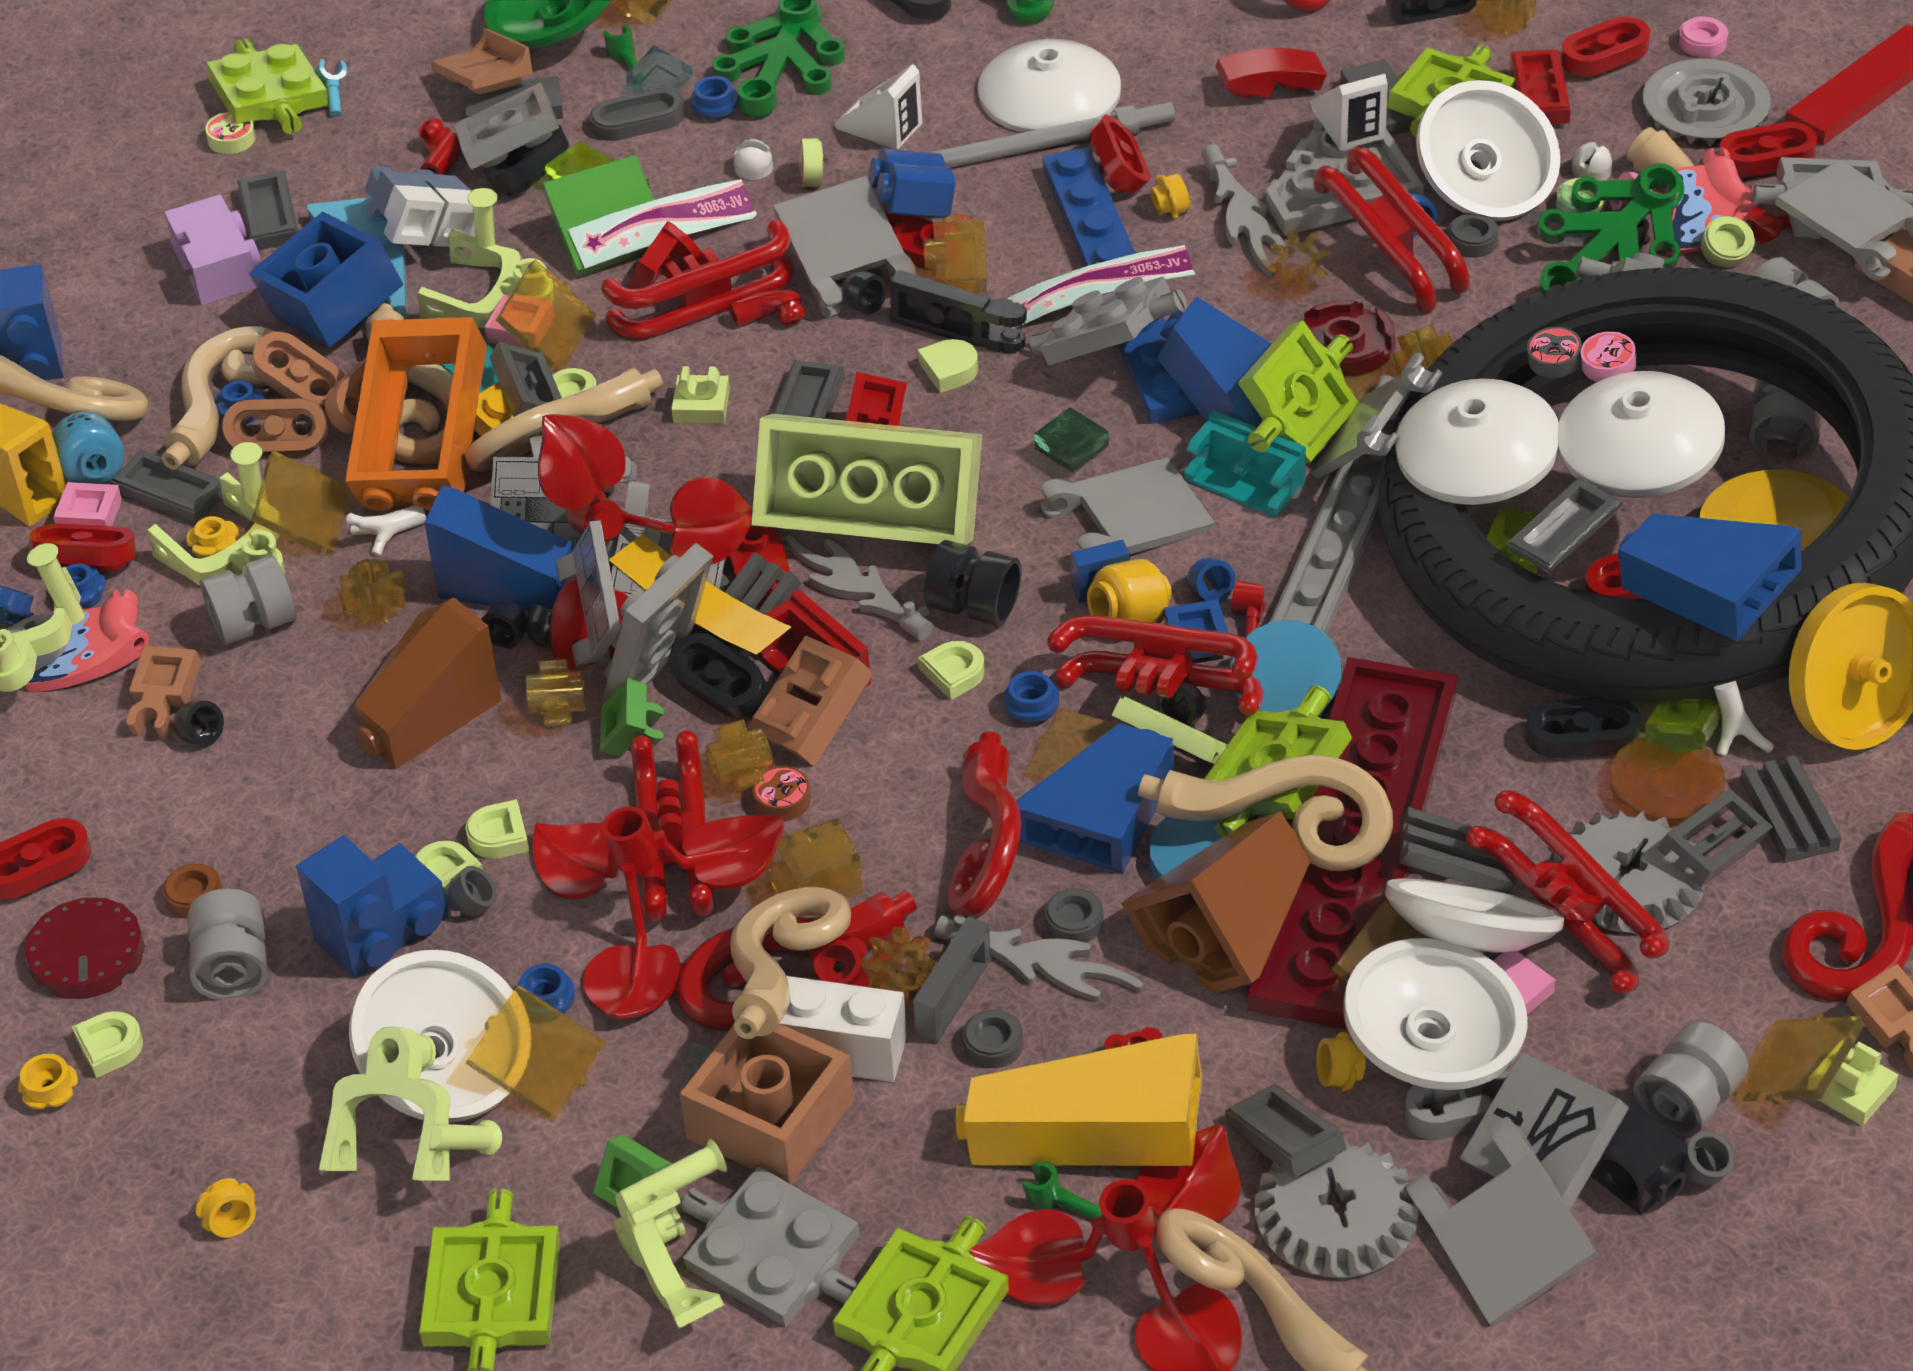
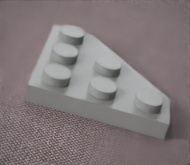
M1317 117L1314 120L1313 130L1307 139L1302 138L1287 159L1286 170L1279 180L1274 179L1266 190V205L1284 236L1353 219L1330 191L1325 194L1315 191L1313 176L1315 171L1322 166L1327 165L1337 169L1367 203L1383 195L1364 172L1358 175L1348 172L1346 168L1347 154L1355 147L1339 150ZM1387 129L1385 139L1359 145L1371 150L1409 193H1418L1423 196L1424 185Z

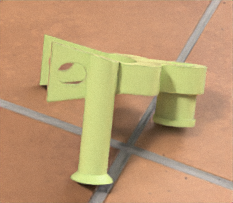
M478 188L471 191L467 199L473 205L475 237L451 229L448 235L450 263L498 267L501 270L498 281L484 299L473 304L421 286L418 292L420 319L473 317L478 328H485L503 294L551 304V285L545 279V264L535 258L521 260L517 250L495 245L493 204L497 201V194L488 188ZM459 247L467 248L471 250L472 253L464 252L461 249H459ZM429 305L438 306L442 311L432 309Z
M243 442L231 450V459L238 465L240 483L228 472L219 477L224 505L255 523L239 540L212 556L199 559L193 558L158 525L155 524L148 529L153 557L186 576L198 586H200V580L227 570L240 575L244 564L272 554L276 557L285 574L282 553L276 548V540L280 534L278 517L265 504L258 461L262 456V448L256 443Z
M44 543L38 545L27 556V562L37 568L54 601V615L43 624L27 630L11 633L9 630L0 629V691L12 692L27 685L34 675L37 656L52 653L67 645L71 637L73 624H77L85 618V613L80 605L81 596L67 568L61 567L57 559L58 547L55 544Z
M383 1027L375 1032L370 1040L366 1074H353L343 1077L334 1086L332 1108L319 1170L357 1171L356 1108L360 1102L369 1097L379 1095L401 1097L415 1103L422 1109L424 1122L412 1180L450 1181L449 1150H477L482 1154L491 1156L501 1147L503 1140L502 1131L499 1125L491 1120H482L477 1125H449V1092L442 1085L421 1078V1072L429 1069L435 1060L436 1047L433 1040L426 1034L420 1033L418 1035V1033L406 1027Z
M711 1138L708 1139L705 1148L622 1189L620 1193L615 1195L621 1217L614 1220L619 1241L633 1263L644 1270L654 1293L663 1306L670 1310L679 1329L724 1305L718 1293L686 1287L665 1247V1243L685 1235L683 1223L679 1222L676 1224L674 1221L681 1218L675 1208L676 1205L681 1203L677 1190L715 1170L727 1172L724 1157L717 1144Z

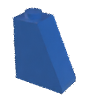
M1196 296L1184 313H1173L1166 321L1159 335L1167 340L1157 359L1206 421L1208 420V415L1213 410L1258 427L1262 422V418L1238 382L1272 343Z
M441 486L424 522L438 597L441 599H451L454 597L461 602L494 606L501 601L514 602L522 607L524 611H529L531 604L553 609L559 591L566 584L559 583L556 560L573 552L572 542L455 488Z
M1651 514L1636 531H1630L1623 538L1619 546L1617 558L1620 562L1621 586L1627 591L1738 642L1802 570L1801 530L1784 525Z
M1119 723L1018 798L1017 802L1021 812L1019 842L1123 874L1157 809L1158 802L1138 796L1141 780L1144 774L1165 780L1169 770L1174 771L1173 738L1160 735L1153 730L1139 729Z

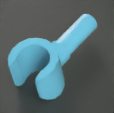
M321 59L314 71L327 89L330 116H340L342 113L339 84L347 72V66L345 62L339 60L335 66L336 75H330L324 68V59Z

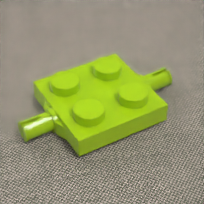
M244 38V44L241 39L235 42L233 47L234 54L207 62L208 79L228 112H230L236 125L251 120L275 119L280 123L286 134H291V128L295 134L302 127V121L297 114L305 110L328 106L327 89L298 44H277L271 46L268 50L257 52L252 42Z
M1483 44L1476 45L1473 51L1466 57L1448 55L1427 47L1389 91L1387 108L1416 118L1410 125V131L1417 137L1418 126L1425 110L1444 90L1462 82L1475 80L1497 82L1514 88L1515 78L1496 72L1486 66L1492 58V51L1488 46H1485L1482 50Z
M1300 320L1288 325L1238 382L1239 386L1262 418L1260 425L1248 437L1249 444L1255 442L1252 445L1254 450L1265 452L1277 436H1281L1306 446L1305 464L1310 463L1351 415L1359 402L1347 386L1340 369V363L1353 349L1352 342L1346 344L1350 340L1348 337L1341 334L1336 335L1330 344L1324 347L1316 340L1306 323Z
M1312 685L1297 708L1281 712L1258 710L1254 715L1248 716L1205 779L1213 781L1226 780L1263 765L1293 757L1319 755L1339 758L1351 741L1352 736L1345 722L1318 717L1330 702L1331 696L1325 688L1319 685L1317 687ZM1319 786L1298 787L1277 794L1237 814L1220 819L1214 826L1215 831L1218 835L1224 837L1246 823L1249 817L1254 815L1268 816L1279 811L1283 813L1286 819L1293 820L1295 812L1304 802L1313 797Z
M497 1189L488 1192L485 1221L465 1227H433L420 1336L423 1347L465 1346L470 1348L467 1371H494L497 1348L504 1346L550 1345L561 1242L558 1226H525L510 1221L514 1195L506 1189H501L500 1201Z
M972 1216L963 1217L960 1225L948 1242L925 1240L900 1228L896 1229L833 1320L835 1336L860 1346L871 1353L860 1371H892L894 1367L908 1368L912 1371L957 1370L1009 1290L1007 1275L980 1264L971 1255V1248L977 1245L981 1237L986 1233V1227L980 1220L976 1218L973 1222Z

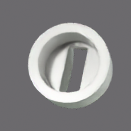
M756 139L745 140L738 145L734 153V169L736 174L747 180H758L768 176L773 170L772 154L769 147Z
M1588 142L1576 150L1572 160V174L1575 178L1593 177L1598 181H1602L1610 177L1612 158L1605 146L1598 147L1597 143Z

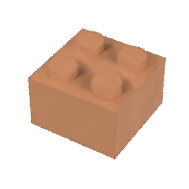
M780 1023L769 1035L755 1036L752 1039L740 1037L733 1025L680 1093L686 1139L706 1147L708 1139L711 1138L717 1144L723 1156L753 1170L759 1166L787 1183L792 1184L854 1101L850 1054Z

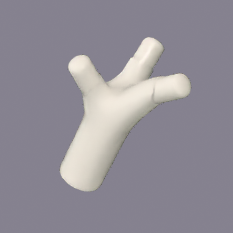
M416 505L379 516L363 517L352 513L346 516V522L352 524L350 527L352 535L373 534L377 536L371 550L374 556L382 554L386 543L393 535L420 526L426 520L423 508Z
M1736 681L1715 686L1714 690L1722 717V733L1716 753L1726 756L1733 739L1737 735H1743L1763 751L1771 752L1774 744L1765 738L1752 723L1743 706Z

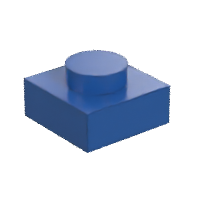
M1123 539L1071 552L1072 589L1079 603L1087 601V591L1097 571L1106 565L1130 560V553Z
M1218 599L1164 608V624L1228 633ZM1190 651L1192 659L1218 655Z

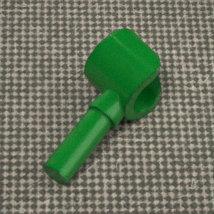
M625 24L621 25L622 34L618 36L610 35L607 30L604 31L608 56L626 63L637 80L646 78L647 73L635 57L631 27Z
M1039 1161L1032 1165L1035 1179L1042 1185H1033L1030 1182L1022 1181L1026 1200L1035 1209H1053L1060 1206L1089 1219L1102 1217L1098 1205L1076 1196L1073 1192L1061 1187L1057 1169L1049 1162Z

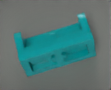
M1213 410L1208 415L1207 422L1194 435L1187 447V452L1197 456L1185 469L1184 480L1276 518L1305 483L1306 446L1277 436L1265 452H1258L1252 448L1255 442L1248 443V437L1257 428L1256 426Z

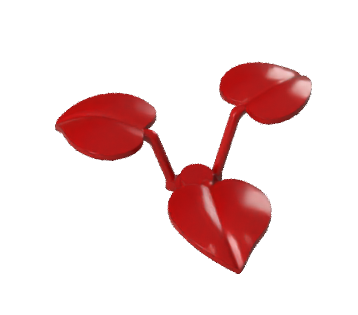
M550 414L542 417V442L538 459L539 484L543 494L550 502L566 509L567 521L577 532L583 534L590 521L601 520L605 542L615 538L620 533L623 524H632L665 533L673 532L670 542L672 556L676 555L680 558L697 543L713 555L711 565L726 559L743 542L751 525L752 507L731 485L713 477H698L687 481L677 490L670 503V516L673 522H663L622 511L615 502L605 498L603 489L617 484L625 472V453L617 437L603 426L582 417L562 414ZM576 576L569 580L559 591L551 615V649L557 666L562 670L576 669L571 646L588 637ZM614 589L619 614L628 596ZM619 615L620 625H621V624H622V621H623V617H621V616ZM612 644L609 647L610 657L614 655L615 648L612 646ZM596 662L587 663V664H585V665H583V666H586V665H589V664H593V663H596Z
M626 806L618 808L607 815L603 823H579L572 825L536 823L533 835L534 862L541 881L552 894L567 899L585 898L596 893L603 885L606 877L610 879L616 878L619 870L623 872L636 937L635 947L629 945L612 946L601 951L591 959L583 975V987L589 1002L608 1018H634L658 1008L673 994L678 986L681 962L676 950L669 945L647 947V936L636 880L637 876L645 875L654 868L660 849L681 869L694 868L699 884H705L711 889L723 890L741 887L758 878L770 864L784 830L782 816L747 815L722 818L704 823L684 837L682 848L685 855L681 854L668 842L663 830L653 833L647 814L638 807Z
M1221 1124L1196 1131L1192 1166H1144L1138 1175L1137 1181L1120 1179L1106 1186L1099 1198L1102 1217H1095L1091 1220L1092 1232L1085 1246H1083L1084 1237L1082 1230L1072 1217L1061 1211L1040 1209L1016 1217L1005 1224L989 1239L971 1248V1255L980 1264L1008 1276L1009 1290L1006 1293L1007 1297L1026 1305L1050 1306L1068 1300L1081 1290L1085 1278L1080 1261L1091 1259L1098 1248L1102 1236L1106 1235L1109 1242L1117 1248L1126 1251L1140 1250L1142 1252L1157 1293L1164 1304L1153 1307L1145 1312L1136 1327L1135 1342L1138 1354L1151 1370L1233 1371L1240 1358L1242 1331L1238 1313L1232 1302L1220 1290L1206 1287L1201 1283L1185 1288L1174 1298L1166 1283L1151 1240L1155 1234V1220L1157 1221L1158 1217L1167 1209L1193 1211L1219 1223L1228 1217L1237 1206L1241 1192L1240 1176L1229 1148L1225 1130Z

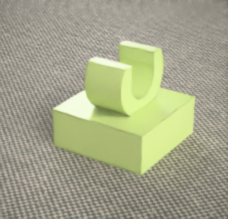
M683 366L680 375H677L672 404L673 423L725 424L730 392L729 376H721L716 367H709L708 375H690L689 366Z
M1858 1042L1854 1049L1845 1044L1812 1082L1810 1096L1863 1126L1895 1090L1898 1074L1880 1064L1881 1054L1865 1044Z

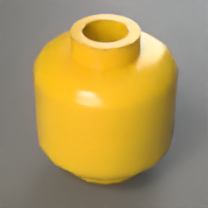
M1132 559L1106 565L1097 571L1087 591V605L1091 615L1158 624L1163 621L1164 608L1168 607L1171 599V586L1168 579L1160 572L1157 566L1146 559Z

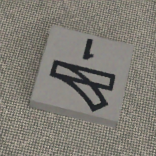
M1521 1052L1459 1159L1467 1166L1491 1179H1494L1510 1168V1163L1489 1134V1129L1495 1123L1508 1117L1515 1126L1523 1131L1537 1158L1569 1209H1571L1629 1107L1619 1098Z

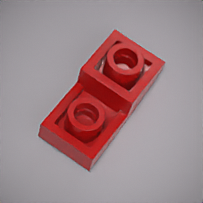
M1262 48L1246 50L1219 57L1215 65L1225 88L1232 94L1243 98H1250L1252 95L1270 98L1276 82L1294 91H1300L1303 88L1320 91L1327 76L1316 52L1301 49Z

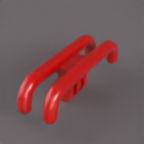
M1357 146L1348 152L1346 158L1348 172L1354 175L1364 172L1383 194L1370 203L1363 199L1337 169L1325 165L1315 171L1313 176L1315 191L1320 194L1330 191L1408 281L1416 299V306L1420 312L1427 314L1435 309L1436 295L1426 271L1413 256L1414 232L1423 239L1444 265L1452 291L1461 294L1468 290L1470 286L1469 272L1459 250L1371 150Z
M778 219L772 220L767 225V233L771 238L769 242L722 260L718 259L711 248H707L699 252L702 265L698 263L692 254L681 258L684 271H681L674 261L664 263L663 271L666 279L642 288L628 289L623 287L614 278L605 279L601 284L602 294L612 304L624 309L646 308L678 296L682 300V306L640 320L626 317L617 308L611 309L605 315L608 327L617 335L627 339H648L728 311V304L759 292L784 289L791 281L794 270L790 257L785 253L789 248L791 240L787 226ZM771 264L774 269L772 273L732 288V277Z
M1083 615L1059 624L1047 639L1049 649L1055 653H1062L1072 642L1085 637H1098L1134 643V649L1130 654L1110 651H1088L1067 659L1054 675L1055 683L1063 689L1070 688L1080 677L1093 672L1117 675L1116 688L1118 691L1131 692L1136 685V690L1139 694L1151 695L1157 687L1158 696L1172 698L1182 682L1193 683L1198 687L1232 691L1241 694L1237 706L1239 711L1246 716L1254 715L1261 707L1264 698L1260 681L1252 676L1258 663L1256 649L1244 637L1235 634L1101 615ZM1190 651L1230 656L1235 658V661L1232 664V669L1192 663Z
M687 730L680 732L676 738L681 790L680 800L679 785L675 780L664 779L657 783L653 744L650 738L639 735L632 740L630 746L636 807L642 809L647 814L653 833L663 830L668 842L681 854L685 855L682 848L684 837L696 827L706 823L698 739L695 733ZM661 849L659 850L654 868L647 874L642 875L643 912L649 921L655 923L662 921L667 915L664 865L676 864ZM694 868L687 869L691 911L698 917H706L713 911V890L705 884H699Z
M1505 790L1497 794L1495 798L1497 810L1501 813L1509 814L1526 824L1562 862H1540L1535 864L1512 841L1497 831L1484 826H1473L1467 831L1466 841L1468 845L1493 856L1541 904L1558 910L1565 917L1563 926L1612 975L1610 987L1614 992L1618 994L1633 992L1639 985V973L1625 953L1592 920L1604 905L1607 904L1640 937V951L1645 957L1650 959L1660 958L1669 950V938L1663 927L1542 807L1526 796L1514 791Z

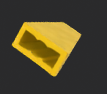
M0 403V506L30 527L57 508L66 487V482L50 425L43 419Z
M1180 1034L972 1077L967 1103H958L957 1138L958 1140H967L971 1165H1033L1035 1162L1044 1161L1054 1166H1192L1202 1085L1197 1034Z

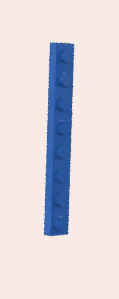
M1090 148L1066 150L1062 153L1042 156L1043 172L1083 266L1086 267L1135 254V250ZM1164 317L1145 326L1134 340L1117 344L1150 424L1200 414L1157 359L1167 340L1159 335L1166 323Z

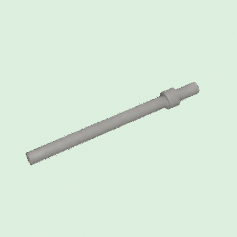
M1172 102L1135 109L1134 105L1115 108L1113 109V114H1110V116L1121 122L1132 135L1138 134L1139 128L1175 121ZM1102 116L931 153H941L945 166L953 168L1091 138L1090 128Z

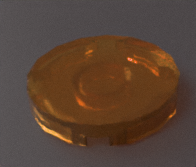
M1653 734L1635 739L1618 751L1610 766L1609 789L1613 794V801L1617 808L1626 816L1636 817L1643 809L1647 820L1654 822L1665 816L1669 827L1672 828V826L1681 824L1725 792V773L1716 755L1699 742L1678 735Z

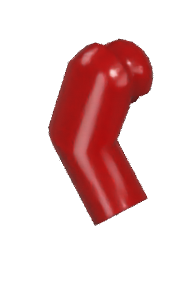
M430 118L419 127L418 131L419 136L425 141L424 147L430 154L421 165V169L431 170L434 174L445 175L457 160L461 146L449 127H444L442 121L438 118Z
M791 289L759 292L728 304L730 317L737 327L778 313L780 323L786 326L801 321L805 316V309L800 303L803 300L802 297Z

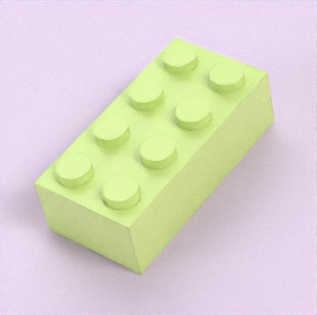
M770 414L761 417L751 525L940 544L943 540H950L967 545L974 538L983 434L782 414Z

